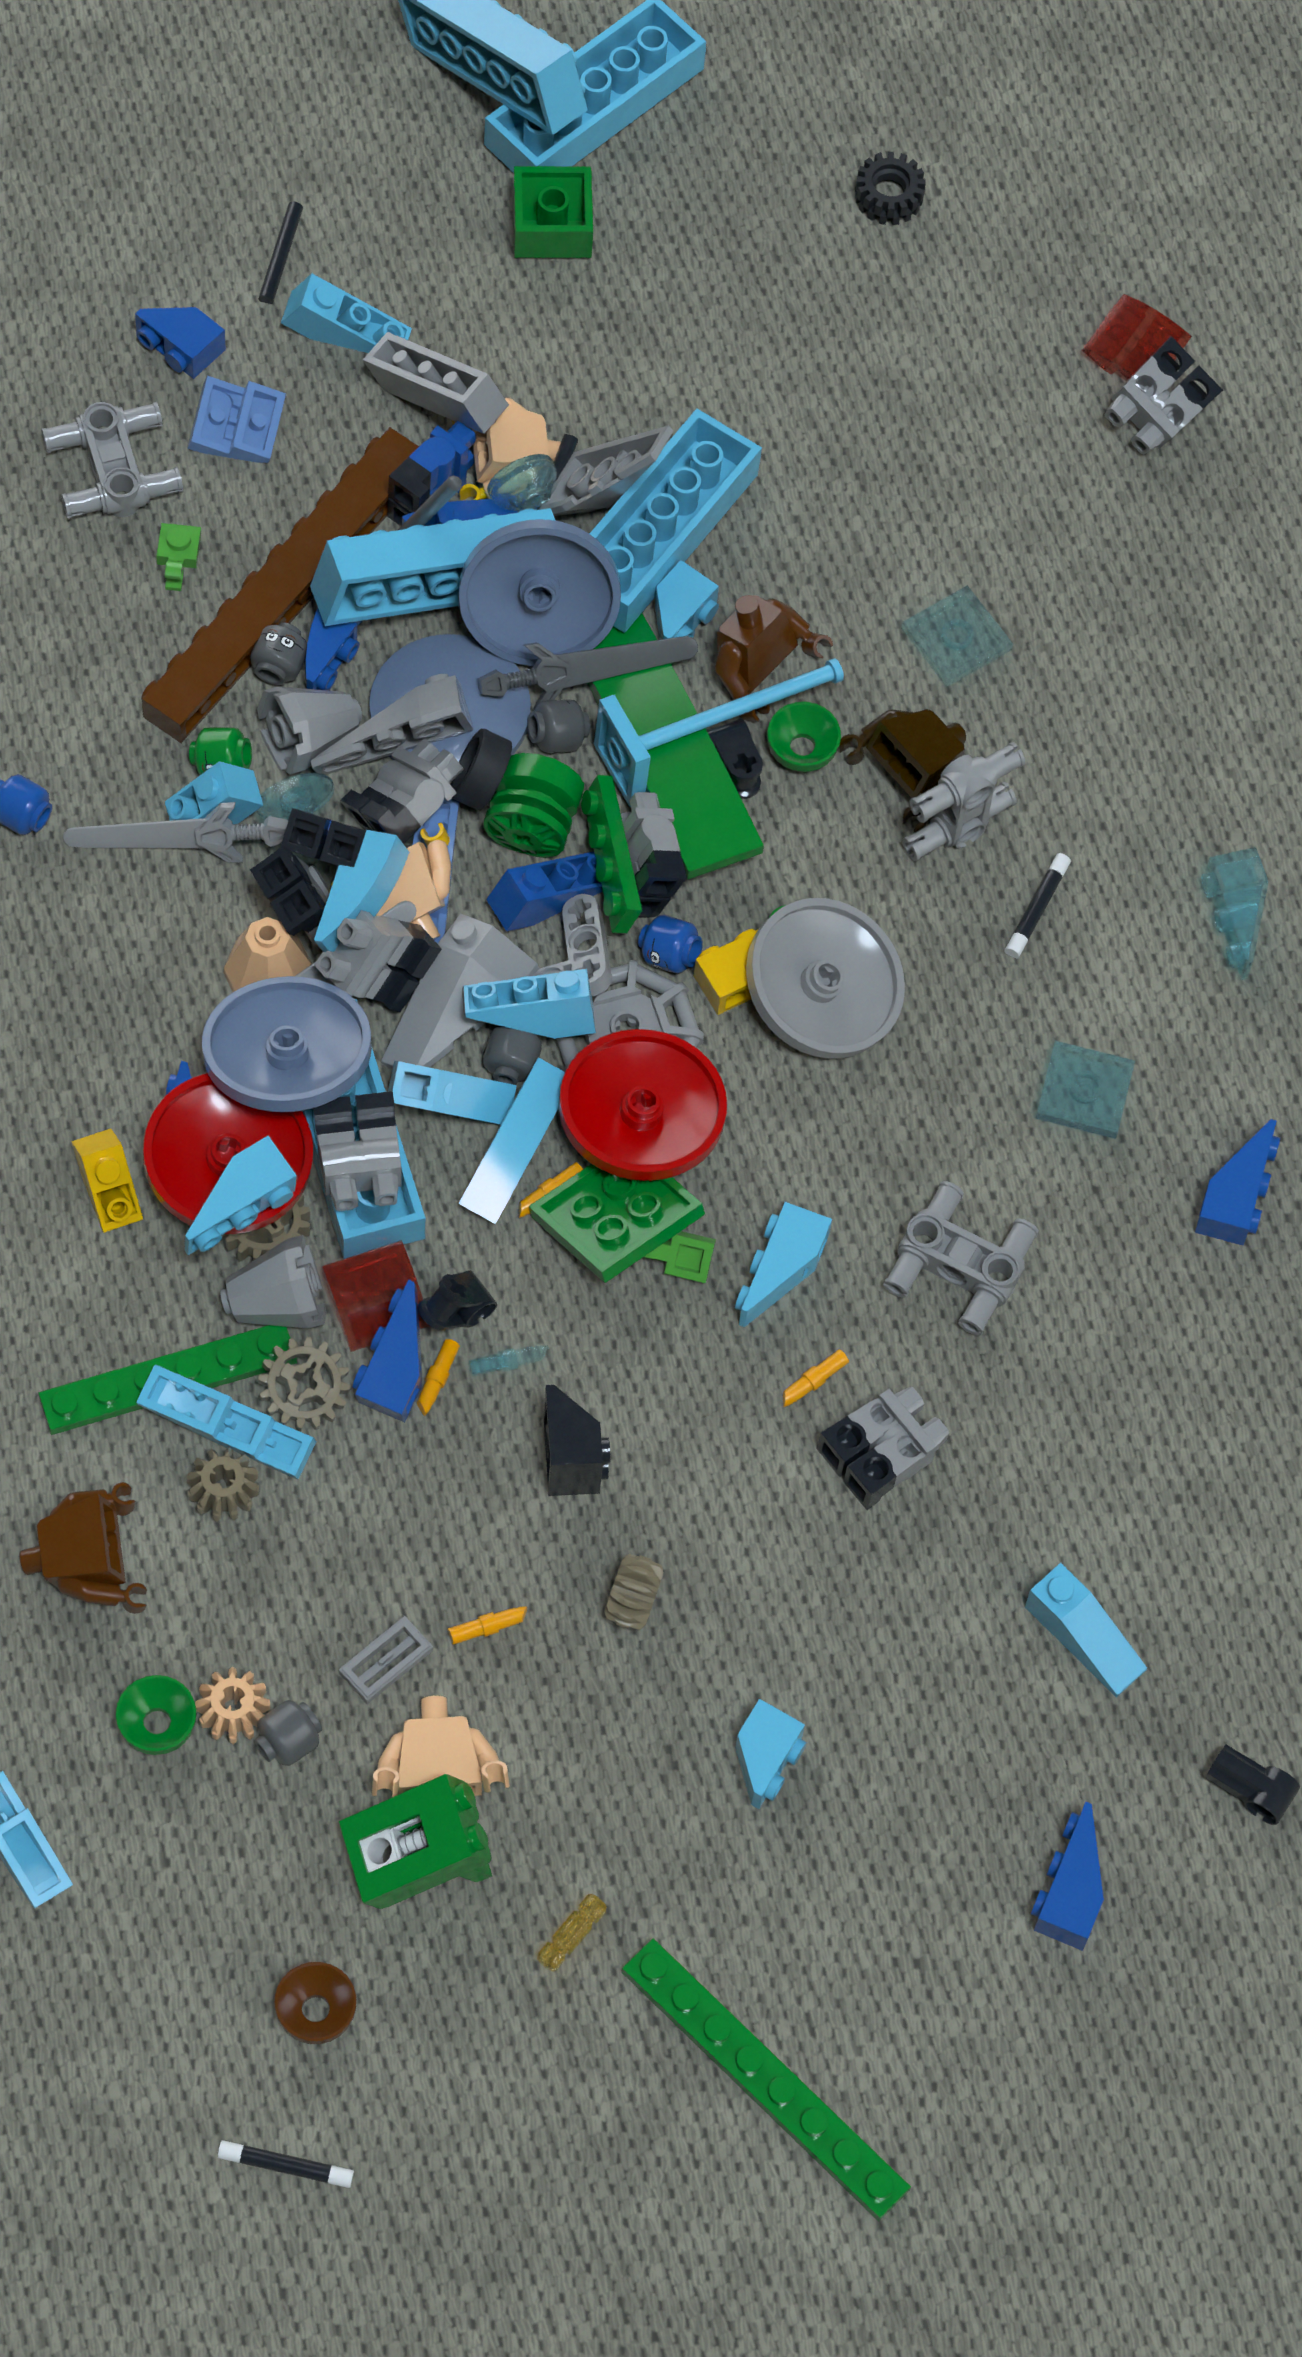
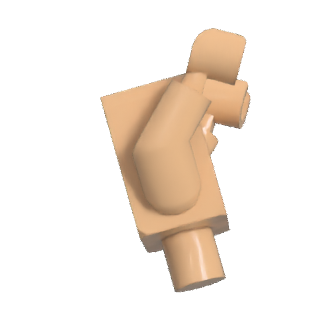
M428 1696L421 1699L422 1719L406 1720L404 1731L393 1735L378 1761L377 1770L373 1774L372 1796H377V1791L380 1789H389L392 1791V1797L444 1774L465 1781L471 1787L474 1795L478 1796L482 1794V1781L485 1792H491L490 1784L493 1782H502L505 1784V1788H509L507 1765L499 1760L496 1751L480 1730L469 1728L466 1717H448L446 1697Z

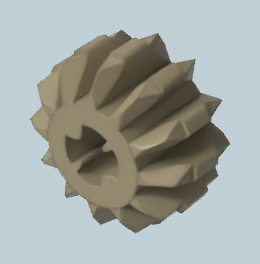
M230 1447L226 1449L224 1456L218 1457L217 1452L211 1448L208 1451L209 1461L196 1458L194 1461L196 1471L187 1474V1484L191 1486L187 1491L188 1498L191 1502H198L197 1512L200 1515L207 1513L212 1508L213 1520L216 1522L221 1519L222 1511H228L229 1517L235 1521L238 1518L237 1506L250 1512L252 1508V1500L250 1498L259 1495V1485L255 1483L259 1478L258 1470L256 1467H248L249 1457L246 1454L234 1460L233 1449ZM224 1479V1482L230 1486L222 1489L220 1483L216 1482Z
M626 1555L621 1561L604 1611L606 1619L616 1622V1625L627 1629L630 1627L640 1630L646 1626L664 1573L662 1565L641 1555Z

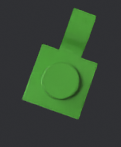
M161 523L157 549V565H166L165 590L181 591L184 568L197 569L201 527Z
M681 1231L673 1236L672 1241H666L644 1257L666 1261L664 1274L706 1283L716 1239Z

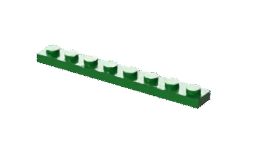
M654 1938L622 1968L621 1973L878 2222L910 2191L911 2186Z

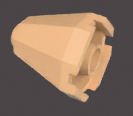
M266 917L252 922L237 938L224 966V975L232 992H235L248 984L260 980L296 976L312 963L300 938L297 935L292 936L287 933L281 921Z

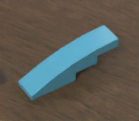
M539 1057L537 1058L458 1204L496 1224L559 1108V1096L565 1074L564 1071Z
M154 1365L136 1402L139 1406L226 1448L230 1447L239 1454H246L249 1458L296 1479H299L317 1442L314 1437L276 1422L271 1416L240 1404L226 1394L158 1365Z

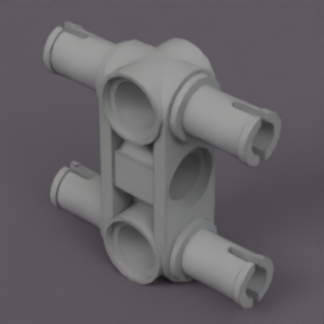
M96 402L91 404L84 414L78 415L75 418V422L41 429L47 453L81 445L82 448H86L94 473L95 487L61 494L67 519L100 510L103 514L128 517L136 513L139 507L146 506V503L150 502V498L183 492V484L178 467L149 475H143L142 472L139 473L128 439L129 433L163 427L157 402L128 410H123L122 407L118 408V406L114 407L106 402ZM105 426V427H108V428L98 429L97 427ZM120 491L129 492V493H127V494H122V495L116 494V493H118V492H120Z
M1010 742L1006 747L986 758L982 756L972 758L970 755H963L955 759L943 770L937 786L910 799L909 803L913 814L917 815L921 812L917 816L920 822L924 823L933 816L930 820L931 824L902 839L906 853L914 852L910 855L913 861L919 860L922 856L942 845L945 847L955 845L959 849L967 846L965 844L966 841L971 840L974 842L984 833L989 818L1010 806L1016 805L1017 799L1014 791L1010 789L1005 792L1009 788L1008 783L1001 782L995 787L997 779L1025 765V757L1021 749L1014 753V750L1018 748L1016 743Z
M941 1181L927 1209H922L909 1221L906 1233L898 1246L899 1258L888 1278L885 1279L883 1286L895 1296L907 1297L909 1289L920 1270L925 1269L973 1293L974 1296L963 1316L960 1317L958 1324L968 1333L979 1336L984 1332V1328L995 1308L1005 1304L1014 1293L1015 1286L1025 1269L1023 1258L1034 1238L1037 1237L1039 1230L1034 1224L1025 1219H1015L1013 1227L1002 1246L998 1247L949 1222L959 1201L962 1200L964 1192L954 1183ZM926 1235L933 1242L927 1244L920 1243L915 1239V1236ZM993 1272L1003 1273L1008 1280L999 1282L991 1278L989 1274Z

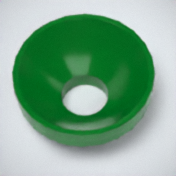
M794 702L780 708L770 720L767 731L768 746L771 754L783 766L801 772L814 771L826 766L834 758L839 749L841 730L837 719L825 707L811 702ZM803 737L812 741L814 750L808 755H798L793 752L790 744L796 738Z
M145 1676L134 1681L121 1694L117 1703L116 1720L122 1737L131 1747L145 1754L161 1755L177 1750L191 1736L196 1723V1706L190 1691L185 1685L168 1676ZM154 1711L166 1713L171 1720L169 1728L160 1734L149 1732L144 1726V1720L148 1714Z

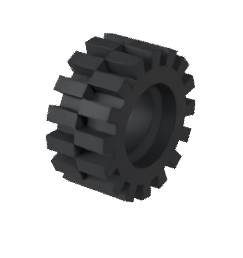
M888 151L887 158H883L880 152L875 154L874 162L870 157L864 161V167L860 166L855 186L856 204L859 203V210L862 214L868 210L867 218L873 221L878 216L880 217L879 224L886 225V219H892V225H899L900 217L907 222L911 220L912 214L917 215L923 203L926 179H923L924 172L922 168L917 169L918 163L914 159L906 163L907 155L901 153L899 159L894 158V152ZM882 181H894L903 186L904 193L898 196H887L878 192L875 187Z

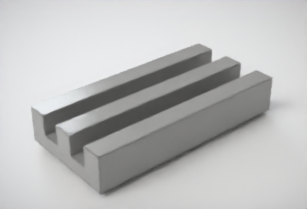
M404 1616L339 1669V1674L350 1683V1687L355 1692L360 1694L361 1699L366 1704H369L433 1651V1646L409 1619ZM406 1631L410 1635L362 1675L357 1677L354 1673L402 1632ZM417 1643L419 1645L411 1654L367 1688L366 1683L414 1644Z

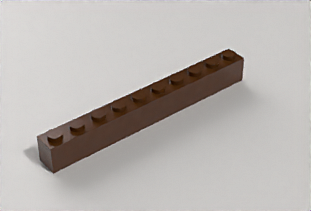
M391 427L380 438H373L366 447L364 456L356 464L351 463L344 470L336 487L332 491L326 490L320 496L315 510L307 518L302 517L297 521L292 529L291 536L283 545L277 544L270 551L267 561L258 572L252 571L246 577L241 591L233 599L228 598L223 602L217 612V617L210 625H204L196 632L189 648L183 654L178 653L172 658L168 664L167 672L158 682L154 680L148 684L141 697L143 718L182 743L252 666L250 655L263 629L269 625H279L282 622L290 624L313 599L314 596L310 585L327 540H332L338 536L355 537L369 535L387 517L389 475L419 446Z

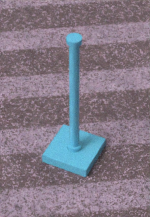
M833 658L826 661L825 666L640 736L636 733L615 695H611L599 700L594 746L629 807H631L629 800L634 793L646 792L651 759L647 750L829 681L836 684L844 680V673L839 661Z

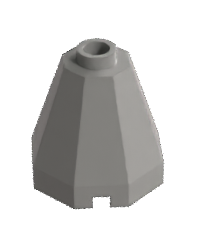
M274 687L263 691L257 708L259 720L266 718L268 728L261 730L262 739L277 768L280 770L287 769L286 772L289 774L308 769L312 766L310 760L358 728L359 722L362 720V711L358 701L352 699L350 694L342 691Z
M304 1235L286 1239L227 1277L226 1289L220 1290L225 1313H233L238 1323L312 1328L325 1324V1303L316 1305L315 1297L319 1296L318 1289H322L320 1276L312 1250L309 1245L305 1246L306 1239Z

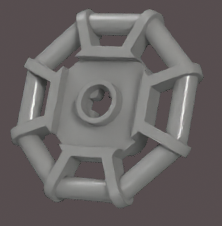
M630 960L628 964L611 968L612 981L610 985L627 981V986L606 991L592 997L596 1033L584 1035L587 1045L600 1037L617 1032L620 1029V1022L627 1021L631 1027L637 1026L638 1029L655 1030L674 1035L696 1048L704 1042V1033L698 1028L687 996L689 991L687 986L682 982L677 984L639 965L638 960ZM638 982L662 995L658 998L652 995L651 998L641 994V990L635 987V984ZM674 1005L681 1027L670 1026L665 1012L668 1006ZM573 1036L556 1038L565 1064L564 1072H566L569 1064L578 1054Z

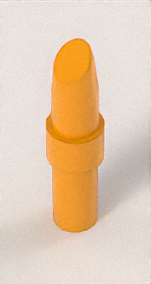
M575 1162L554 1178H548L538 1185V1189L519 1202V1218L530 1214L529 1206L576 1175L583 1168Z
M445 1339L434 1365L430 1366L424 1379L426 1382L417 1400V1406L424 1416L430 1411L440 1389L444 1388L450 1375L449 1370L460 1348V1345L454 1340Z
M838 1349L820 1364L812 1366L801 1374L800 1379L784 1390L783 1407L793 1404L810 1391H815L825 1384L829 1377L849 1363L846 1354Z
M528 1607L511 1608L498 1613L490 1612L478 1616L476 1620L448 1628L451 1642L454 1645L482 1635L486 1637L499 1633L501 1629L523 1622Z

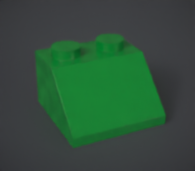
M514 166V258H592L593 203L591 166Z

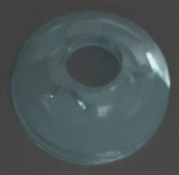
M534 454L510 463L490 480L487 487L489 497L497 507L506 510H536L551 498V491L557 477L554 462L548 455Z

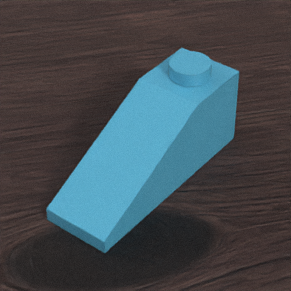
M1062 1563L1058 1564L1030 1590L1025 1608L1116 1698L1147 1670L1146 1665L1093 1594Z

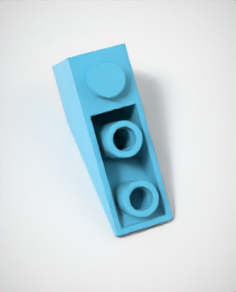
M313 273L291 291L281 320V324L309 339L369 353L387 332L408 340L412 330L411 327Z
M587 969L524 976L515 979L481 982L463 986L466 1018L554 1039L596 1033L594 1008Z
M394 1060L388 1092L393 1091L395 1104L501 1125L514 1101L517 1085Z
M266 1136L231 1158L185 1235V1252L187 1255L192 1254L198 1249L201 1252L211 1249L222 1239L221 1235L233 1228H236V1230L246 1228L256 1220L257 1214L269 1206L273 1209L278 1208L292 1198L296 1187L297 1175L269 1136Z
M787 1202L784 1203L779 1216L771 1215L764 1234L765 1238L770 1239L766 1250H757L749 1272L754 1274L755 1277L750 1287L742 1286L736 1301L735 1309L741 1311L740 1326L746 1327L815 1271L830 1234L831 1218Z

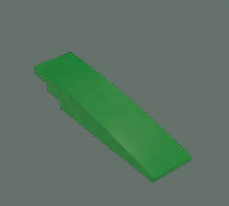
M641 613L625 633L613 626L608 635L594 649L654 641L657 638ZM671 663L587 683L598 707L600 699L615 695L638 736L698 714ZM706 728L647 750L651 759L646 792L657 794L660 808L673 810L675 820L672 824L675 828L687 879L763 854L764 845Z

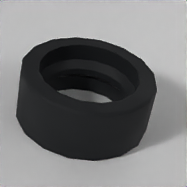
M479 729L468 743L459 760L464 770L451 782V786L456 791L452 799L473 809L482 810L493 797L507 769L512 752V742L487 729Z

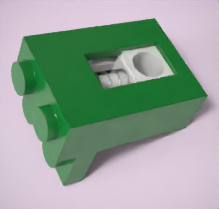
M444 1774L339 1821L364 1904L383 1909L458 1876L473 1882L483 1881L492 1877L489 1866L492 1857L488 1837L483 1827L477 1823L479 1813L476 1807V1799L468 1783L451 1775ZM391 1845L390 1858L384 1863V1850Z

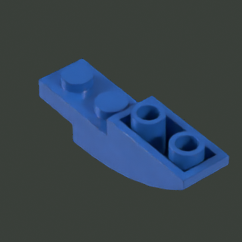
M317 609L307 642L306 689H331L338 675L337 669L343 661L349 663L359 649L360 643L357 641V626L362 621L325 626L319 609Z

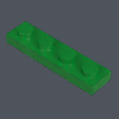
M597 775L589 789L583 793L581 808L583 814L587 816L590 829L589 844L591 848H594L597 861L596 877L602 884L604 913L606 916H609L612 933L627 934L642 912L613 777L610 775Z

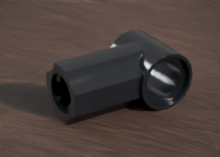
M1227 1744L1220 1751L1206 1775L1207 1780L1242 1800L1244 1806L1251 1814L1256 1816L1259 1813L1264 1816L1262 1821L1270 1825H1277L1300 1789L1297 1780L1287 1772L1274 1766L1265 1768Z

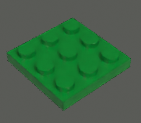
M590 1164L529 1206L532 1218L604 1283L705 1215L703 1204L673 1177L660 1180H632L610 1174L593 1164Z

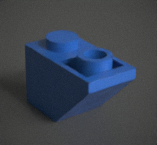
M197 307L140 309L135 313L136 336L140 343L149 350L155 348L165 356L167 363L173 370L179 373L184 371L193 379L226 350L225 329Z

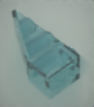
M1256 847L1210 857L1206 872L1201 876L1204 894L1207 898L1212 897L1216 906L1214 910L1216 928L1219 933L1225 932L1229 943L1226 946L1229 965L1231 968L1238 969L1241 980L1248 979L1253 963L1268 887V879Z

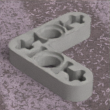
M579 894L569 899L562 910L568 961L540 968L534 976L587 969L591 995L593 997L608 989L612 981L603 914L593 896ZM585 912L587 924L581 925L579 919L581 918V913ZM588 939L597 940L592 948L584 951L577 950L583 941Z

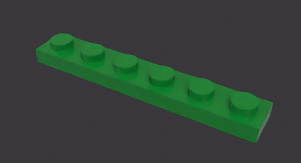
M264 1326L38 1392L50 1434H58L143 1409L136 1402L154 1365H158L209 1388H215L266 1373L268 1371L262 1367L264 1359H270L275 1362L276 1359L272 1352L273 1348L278 1346L284 1352L288 1350V1340L291 1338L287 1327ZM297 1358L291 1359L285 1364H297Z

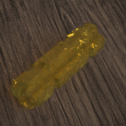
M588 1894L579 1904V1911L574 1910L552 1936V1943L547 1942L538 1952V1961L552 1972L557 1971L565 1961V1954L570 1955L591 1931L592 1923H597L606 1913V1904L596 1895Z

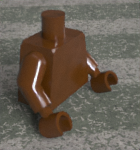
M745 595L737 599L735 602L736 611L717 631L718 655L715 671L733 699L749 695L798 646L797 639H802L801 647L805 654L817 658H823L817 651V643L832 647L833 641L828 635L811 632L809 630L810 624L788 604L773 598L764 600L757 595ZM768 704L755 710L760 714H768L770 706ZM755 710L739 715L745 721L759 722Z
M124 1482L118 1483L113 1487L111 1493H107L105 1489L68 1494L51 1511L50 1516L38 1522L39 1546L20 1551V1563L24 1573L32 1575L42 1572L44 1579L57 1587L62 1594L87 1603L116 1606L118 1602H121L124 1609L129 1613L137 1614L144 1611L147 1605L132 1602L129 1595L135 1593L146 1595L147 1588L141 1583H133L126 1590L120 1589L119 1586L126 1583L117 1515L126 1516L134 1510L136 1501H122L117 1497L130 1495L132 1489L130 1485Z

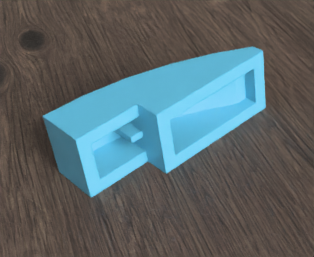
M366 830L355 866H338L314 941L323 952H334L341 942L337 938V929L344 918L356 919L361 910L370 912L374 917L388 899L410 853L397 835Z
M1 1771L0 1858L33 1908H36L71 1887L73 1883L29 1809H25L5 1773Z

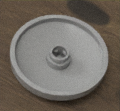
M826 898L798 900L775 912L759 928L751 942L747 956L746 975L752 1001L766 1025L780 1039L793 1048L821 1058L851 1057L868 1050L879 1042L896 1023L903 1006L905 993L904 973L900 958L894 945L882 928L857 908Z

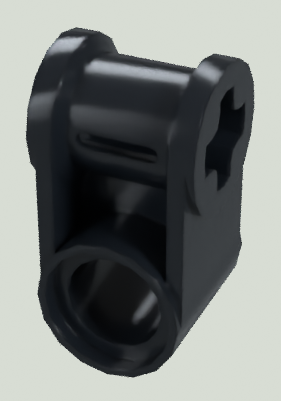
M740 718L708 729L707 732L741 799L755 796L761 786L760 774L762 773L763 761L752 740L746 722Z
M468 1270L460 1274H446L439 1281V1288L431 1297L424 1298L417 1308L420 1316L428 1325L439 1331H445L451 1328L473 1327L479 1323L477 1319L480 1317L483 1319L488 1318L495 1311L498 1304L474 1272Z

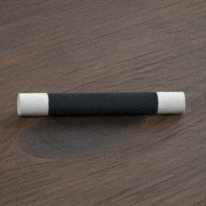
M1056 854L1004 950L1007 955L1016 959L1020 957L1071 863V859L1065 854Z
M224 2140L221 2141L218 2151V2158L346 2188L351 2187L354 2170Z

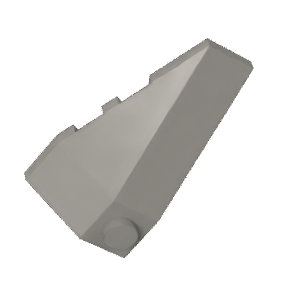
M668 425L573 452L539 510L551 508L553 515L559 516L592 512L612 507L657 460L674 430Z
M438 674L427 678L424 685L415 687L310 760L312 768L318 776H322L389 756L398 747L405 750L413 749L423 739L432 743L474 730L460 682L455 675L449 677L448 674Z
M460 913L439 941L438 945L442 950L423 979H420L419 985L415 989L381 1060L382 1064L393 1069L395 1060L430 1068L454 1049V1041L471 1028L477 1031L487 1023L466 1018L464 985L534 976L539 969L538 964L494 926Z

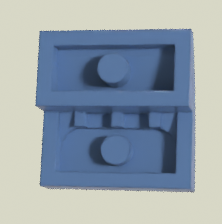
M207 376L203 383L187 449L244 461L268 463L271 458L286 393L248 381L246 387L243 388Z

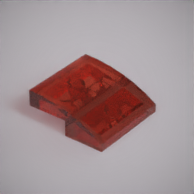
M1123 294L1081 351L1112 375L1118 371L1129 380L1169 337L1172 336L1184 348L1192 336L1159 311L1133 297ZM1168 353L1174 360L1177 358L1174 354Z
M402 1240L322 1266V1274L336 1307V1315L350 1352L371 1346L380 1326L387 1327L393 1314L388 1312L391 1299L398 1288L404 1290L408 1279L415 1282L418 1291V1304L423 1300ZM419 1314L420 1329L429 1327L430 1325Z

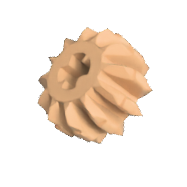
M231 1667L228 1671V1678L223 1679L221 1674L214 1672L212 1674L213 1685L201 1684L199 1692L203 1698L195 1702L196 1711L203 1714L199 1718L202 1728L213 1727L212 1738L215 1740L221 1738L225 1731L228 1732L229 1742L233 1745L237 1742V1732L242 1731L246 1738L251 1740L254 1737L253 1726L257 1727V1721L264 1716L263 1713L270 1710V1700L263 1697L266 1693V1686L264 1683L253 1684L254 1674L251 1671L245 1673L240 1679L237 1678L236 1669ZM234 1700L236 1705L240 1701V1709L232 1711L231 1706L226 1709L225 1702Z

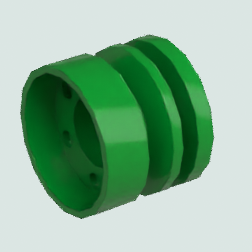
M532 753L511 755L507 769L496 790L497 793L490 800V809L487 810L484 818V829L489 837L509 850L540 858L558 856L565 849L567 836L572 828V817L577 813L584 792V782L580 775L572 768L554 758Z

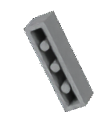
M387 332L363 359L380 386L388 393L455 422L460 421L467 427L483 434L509 406L487 373L390 332Z

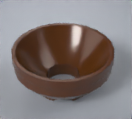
M323 1962L301 1964L290 1970L277 1987L275 1994L277 2019L283 2029L300 2042L307 2044L331 2042L340 2037L354 2019L356 2011L354 1986L342 1970L331 1964ZM315 1997L325 2000L330 2009L327 2017L318 2022L309 2021L302 2012L304 2003Z

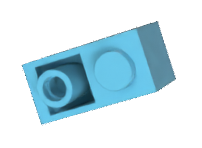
M682 560L656 586L655 611L660 640L683 636L693 638L695 628L701 622L709 623L719 608L717 603L719 586Z
M219 761L167 799L165 805L169 820L173 821L205 818L220 803L236 802L235 808L227 818L233 824H238L262 807L263 802L253 770Z
M761 1699L758 1700L739 1731L735 1746L751 1805L757 1809H760L766 1798L771 1801L776 1798L785 1781V1778L780 1775L787 1762L792 1765L797 1763L807 1742L802 1740L805 1724Z

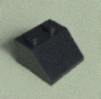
M546 1385L543 1422L548 1496L600 1494L601 1480L609 1478V1437L601 1438L600 1422L557 1386Z

